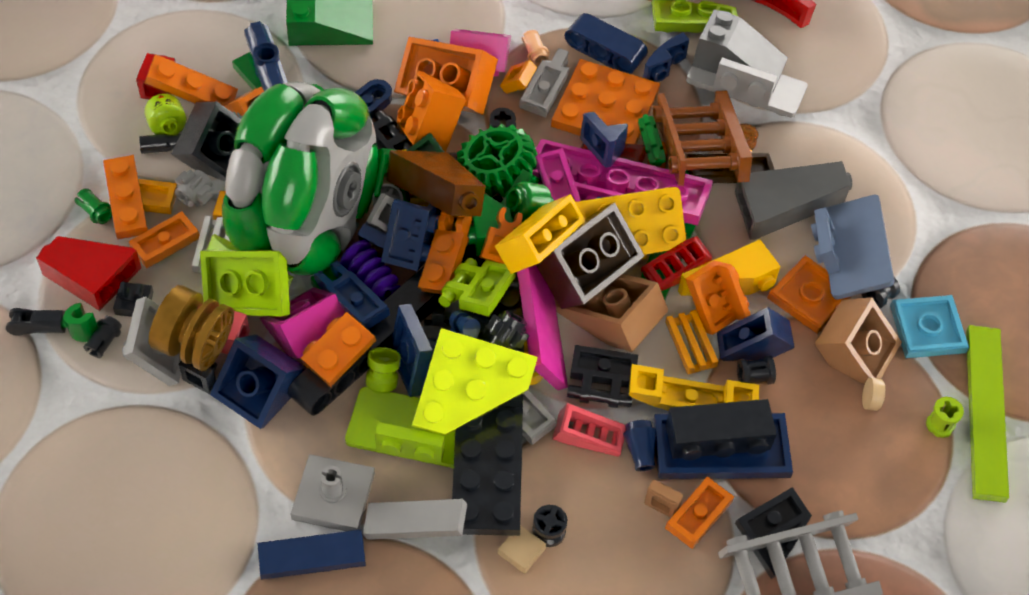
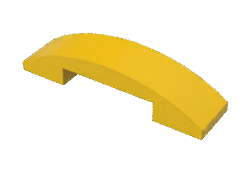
M636 364L631 365L629 396L645 404L667 411L671 407L759 400V385L727 380L726 384L722 386L663 376L664 369Z

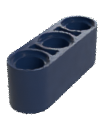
M588 13L581 14L564 34L566 42L575 50L610 68L629 74L636 70L648 54V49L641 40Z

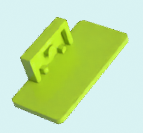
M363 387L359 390L345 436V442L348 446L454 468L455 430L447 435H441L412 427L420 400L419 397H409V395L394 392H377L368 387Z

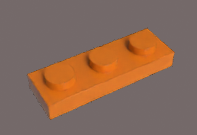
M155 54L144 82L192 103L217 101L225 108V105L235 100L238 88Z
M134 155L103 160L117 240L135 237L146 232L148 228Z

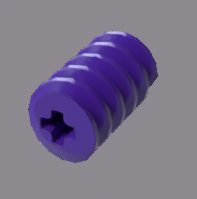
M368 240L354 243L341 257L340 264L348 271L351 270L382 301L386 300L401 287L397 285L399 278L395 274H391L392 270L389 266H384L385 262H381L382 258L378 257V252L371 248Z

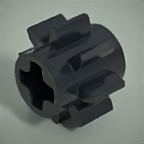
M508 310L503 315L499 314L498 316L494 314L486 326L491 334L488 339L493 344L509 349L512 347L522 348L529 337L525 332L527 323L523 318Z

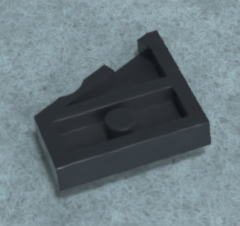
M792 487L736 520L735 525L742 535H746L748 540L806 526L812 515ZM798 539L780 543L785 560ZM767 547L753 550L771 579L776 577Z

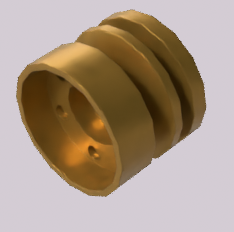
M177 285L165 296L155 314L149 332V345L151 348L168 356L175 357L180 353V359L183 363H192L194 368L205 371L212 366L225 346L232 328L234 310L226 304L219 305L218 301L214 299H208L203 303L204 299L201 293L183 285Z

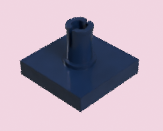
M405 304L398 306L390 348L397 351L401 356L398 372L409 397L421 396L430 359L433 356L438 337L427 338L412 305Z

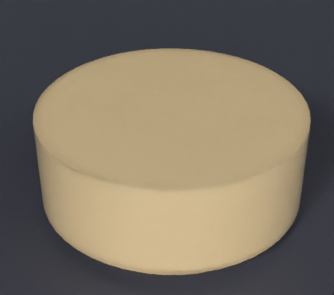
M869 377L865 382L862 393L863 408L878 411L885 399V383L882 379Z

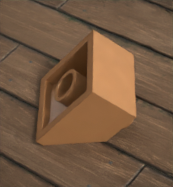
M873 298L841 300L815 342V346L830 367L865 385L869 377L882 378L902 341Z

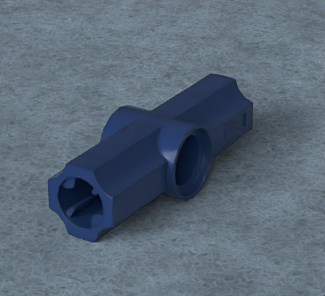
M261 21L250 23V26L244 29V35L254 62L255 74L259 78L263 90L265 91L275 84L288 83L280 61L279 49L274 44L268 25L262 24Z

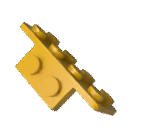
M677 187L575 202L584 219L615 202L644 254L642 259H646L647 254L669 251L686 241L681 193Z

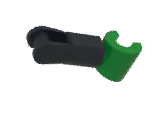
M76 303L66 311L13 308L9 312L11 321L6 324V331L12 335L19 336L33 333H65L66 328H68L74 340L88 342L97 329L98 324L93 313H85L82 303Z

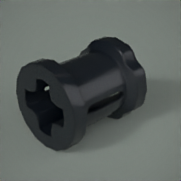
M764 356L762 360L746 361L744 358L738 359V381L774 384L776 381V368L772 356Z

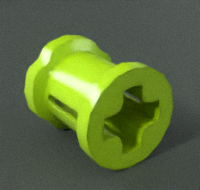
M946 396L938 399L933 407V412L926 420L927 429L937 437H949L955 430L956 423L961 420L964 414L962 404L953 397Z

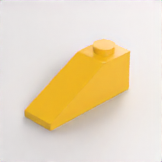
M760 239L714 259V261L731 264L736 269L744 295H751L758 291L764 292L772 288L776 283L781 267ZM710 262L682 274L678 288L681 296H691L685 278Z

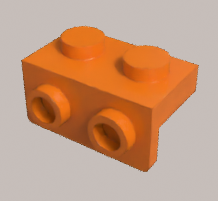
M713 260L685 278L706 333L714 335L736 319L742 320L751 315L749 302L743 294L739 283V274L731 264Z
M346 312L341 318L337 317L331 321L326 329V333L318 341L314 340L307 345L301 360L306 369L312 370L331 387L376 342V338Z

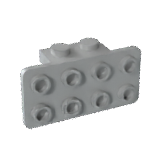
M725 58L721 59L716 74L692 66L686 78L687 83L697 88L707 89L712 92L727 90L730 98L790 118L795 117L808 86L804 81L781 74L773 92L777 79L776 75Z

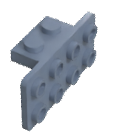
M874 194L814 210L816 223L811 224L815 241L819 243L814 246V251L818 263L824 262L827 269L831 294L834 299L839 300L890 287L894 284L895 279L884 217L878 195Z

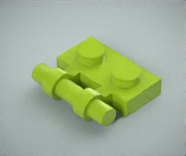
M467 258L454 271L455 277L452 281H447L442 288L439 303L444 307H449L452 302L459 299V309L489 317L515 279L516 272L510 274L505 264L485 260L482 266L478 267L476 260Z

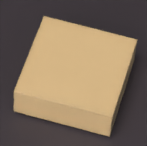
M520 525V536H509L498 548V555L525 574L544 552L546 543Z

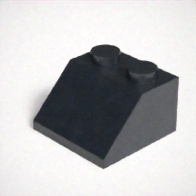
M217 101L196 102L171 154L192 169L200 170L209 176L225 181L231 153L235 150L234 141L241 118Z

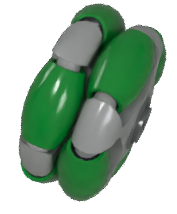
M296 81L275 84L262 92L252 102L243 115L236 131L235 150L231 153L225 180L226 194L222 204L224 229L236 250L280 251L285 259H287V271L295 275H314L319 271H326L330 268L331 263L337 261L341 251L346 248L359 226L356 219H361L372 202L379 169L378 149L374 145L376 143L375 128L367 104L358 94L344 88H328L324 90L317 84Z

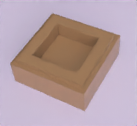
M653 479L648 487L644 503L671 518L680 508L684 495Z

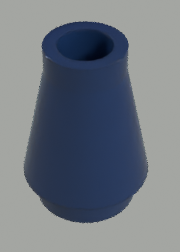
M636 420L625 425L626 431L623 435L634 461L635 470L649 471L654 469L656 429L652 427L650 420Z

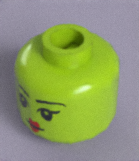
M158 94L153 96L145 105L144 115L150 130L155 135H178L183 130L186 124V114L180 100L174 95Z

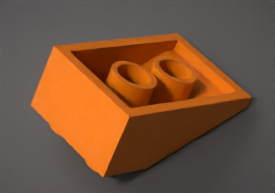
M408 37L394 92L407 96L408 83L412 78L414 79L416 71L419 70L458 89L466 99L462 111L483 115L498 59L480 49Z

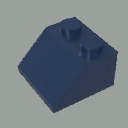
M257 334L236 338L210 395L259 429H262L291 399L287 394L288 388L306 367Z

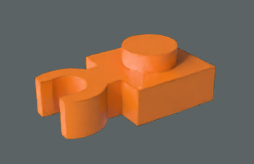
M502 207L498 211L496 220L499 227L498 229L494 227L488 228L479 258L505 264L500 258L495 245L521 224L522 213H516L514 221L509 223L504 217L507 208Z

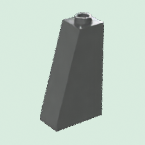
M842 161L751 173L749 182H738L735 188V195L750 240L758 239L815 215L814 210L844 203L849 190L852 189V177L849 172H846Z

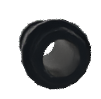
M108 315L104 319L98 320L97 329L83 346L86 352L92 349L89 354L96 358H102L103 353L114 337L121 335L120 329L122 324L117 319Z

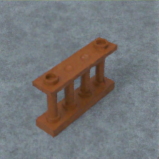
M727 90L716 91L714 103H710V106L669 108L665 94H658V105L653 106V117L655 122L659 124L669 156V172L675 175L678 186H684L685 170L729 168L730 171L734 172L737 183L750 181L753 157ZM706 117L715 120V122L674 124L673 119ZM716 134L721 136V139L680 141L678 136ZM723 151L728 156L685 158L684 153Z

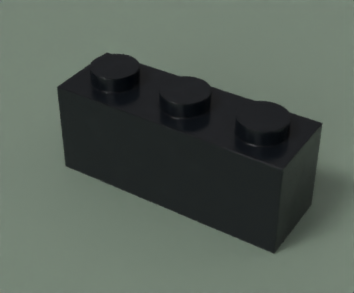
M768 399L671 407L666 420L672 459L696 460L701 456L711 455L729 457L734 453L744 452L761 454L771 450L777 435Z

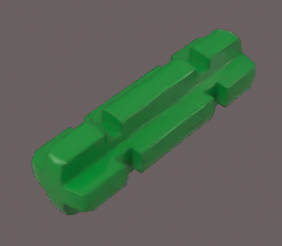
M644 114L642 118L638 119V126L650 165L660 167L662 163L666 162L667 158L658 129L656 128L655 118Z

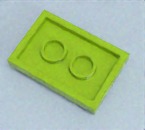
M216 249L200 251L204 302L208 299H214L218 301L219 305L226 304L232 307L234 311L250 316L290 315L287 259H285L280 251Z

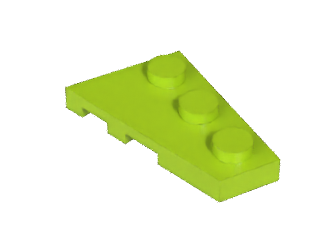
M651 0L655 31L666 33L703 32L714 9L727 11L734 16H738L736 7L705 0L699 3L686 0Z

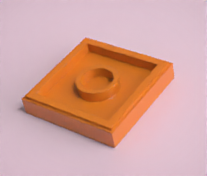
M806 255L779 281L767 297V299L816 334L828 323L841 300H843L833 298L827 270Z

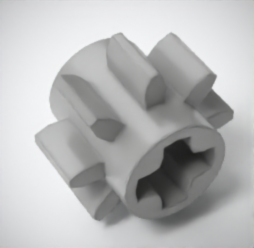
M192 170L188 172L183 171L175 179L176 184L179 185L175 190V194L188 207H192L194 204L196 207L200 204L204 206L213 197L209 192L213 185L212 181L200 170H195L194 172Z

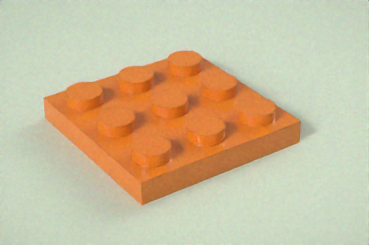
M579 59L552 117L551 127L581 136L583 114L595 112L607 126L628 124L624 150L633 153L641 135L638 119L642 118L644 114L649 116L661 83Z

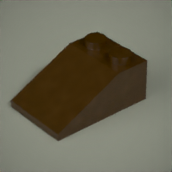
M615 202L586 218L585 223L546 258L536 264L561 309L584 305L644 257L641 248Z

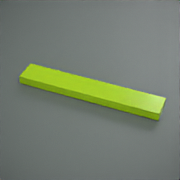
M969 325L966 330V339L969 345L967 368L972 498L1006 503L1009 499L1001 329Z

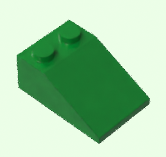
M287 0L286 26L289 46L373 45V0Z

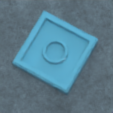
M952 295L892 300L890 308L899 338L902 341L901 345L905 358L967 353L969 345Z

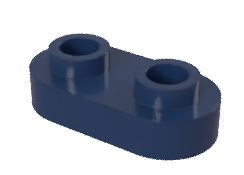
M380 79L367 82L355 92L367 104L371 119L374 118L378 111L385 109L392 101V88L390 84Z

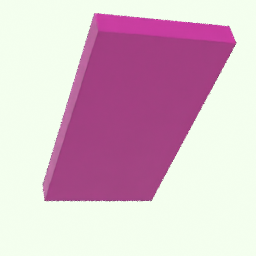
M533 265L517 272L523 317L527 323L525 329L529 335L527 338L528 353L538 357L534 370L559 391L568 388L555 298L537 266Z

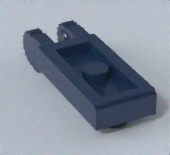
M335 261L330 264L331 272L337 278L333 282L322 271L313 275L320 289L329 293H335L344 312H348L367 330L390 315L388 306L351 270L348 271L340 262Z

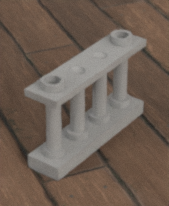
M843 510L824 515V521L752 540H748L746 535L738 536L727 540V546L718 552L720 559L730 556L735 557L746 595H761L748 552L767 547L781 594L797 595L780 544L796 539L800 540L816 590L813 592V595H883L879 581L867 584L866 579L861 578L845 527L858 520L857 513L844 516ZM827 531L832 532L848 581L845 583V590L835 592L833 586L829 587L813 538L815 534Z

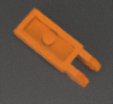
M443 211L441 212L438 219V229H436L418 284V288L421 291L442 294L441 290L446 282L452 281L455 277L454 271L462 262L469 240L467 236L472 216H458L455 223L456 232H453L451 229L455 217Z

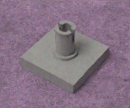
M147 297L137 299L127 340L123 344L125 347H122L123 356L168 386L178 384L181 375L178 365L181 361L180 353L175 357L168 356L151 348L149 345V332L159 305Z
M309 454L291 511V520L342 531L359 530L375 476V468Z

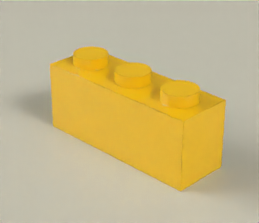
M569 194L541 206L495 245V248L510 274L540 263L586 221L573 197Z

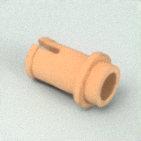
M529 30L525 32L522 42L528 51V60H531L535 66H539L542 60L549 59V50L543 46L538 31Z

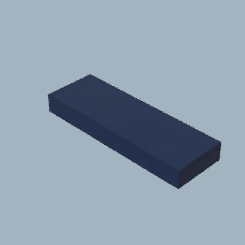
M362 529L257 543L261 580L366 566Z

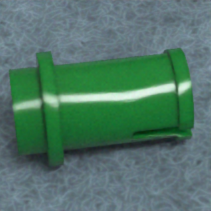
M85 188L77 193V196L83 201L75 197V203L90 215V220L93 223L105 224L112 218L111 205L108 202H102L90 189Z

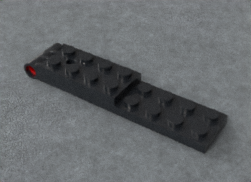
M517 272L515 279L489 317L460 309V311L479 321L481 329L477 339L491 343L488 339L491 335L489 333L490 330L486 326L494 314L498 316L499 314L503 315L508 310L524 319ZM524 345L522 346V348H511L513 350L524 353ZM523 394L508 400L497 408L455 430L452 499H463L467 503L462 535L520 536Z

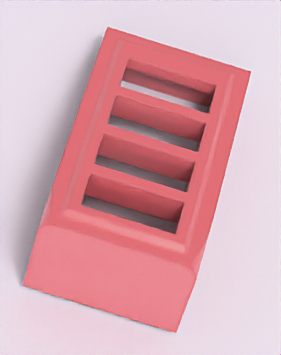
M567 403L558 414L557 426L554 429L552 439L564 444L619 457L624 443L623 433L626 431V428L622 423ZM570 421L574 422L572 429L568 428ZM582 424L587 425L585 434L581 433ZM595 428H600L598 439L593 437ZM608 431L613 432L611 444L606 442Z

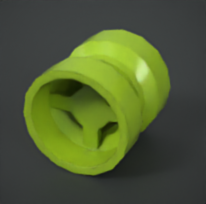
M378 347L369 351L367 364L370 369L367 371L365 379L366 386L369 389L377 392H390L397 388L399 376L396 370L399 369L401 356L397 351L386 347Z

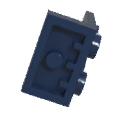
M395 199L392 202L381 262L418 271L426 263L436 229H438V219L442 210L431 204L426 207Z

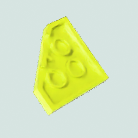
M441 328L412 427L447 435L508 400L523 394L529 389L538 357Z

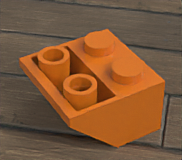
M417 70L414 79L412 78L408 83L407 98L404 106L402 105L398 110L397 124L413 145L431 133L446 152L466 99L458 89Z

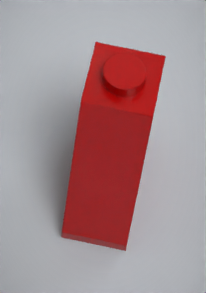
M57 236L50 244L45 245L36 257L43 276L99 311L117 294L120 282H129L142 268L137 250L132 247Z

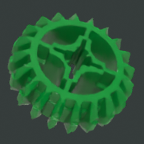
M501 123L498 128H494L490 124L488 130L483 131L479 129V134L476 136L469 135V142L461 143L462 148L457 152V161L486 186L485 194L487 193L491 198L496 193L504 196L505 191L511 188L517 176L521 174L522 168L531 174L533 170L537 169L535 157L538 154L532 138L524 132L523 128L517 129L514 124L505 127Z

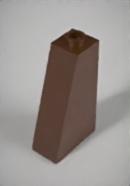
M390 150L386 177L388 182L451 216H481L486 186L448 152Z

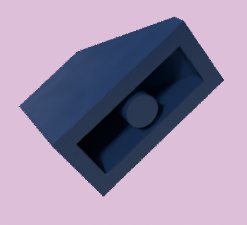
M769 307L717 332L720 359L723 361H738V359L742 358L746 361L762 360L764 356L768 355L774 358L795 348L790 320Z

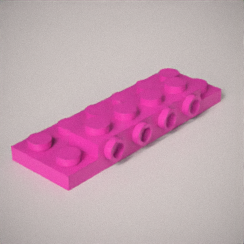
M541 139L536 147L537 154L561 148L564 149L581 201L597 197L602 198L677 187L681 193L684 223L698 226L712 190L713 180L685 174L684 186H678L675 175L670 174L669 169L619 157L611 167L605 168L590 150ZM537 169L533 170L532 174L540 180Z

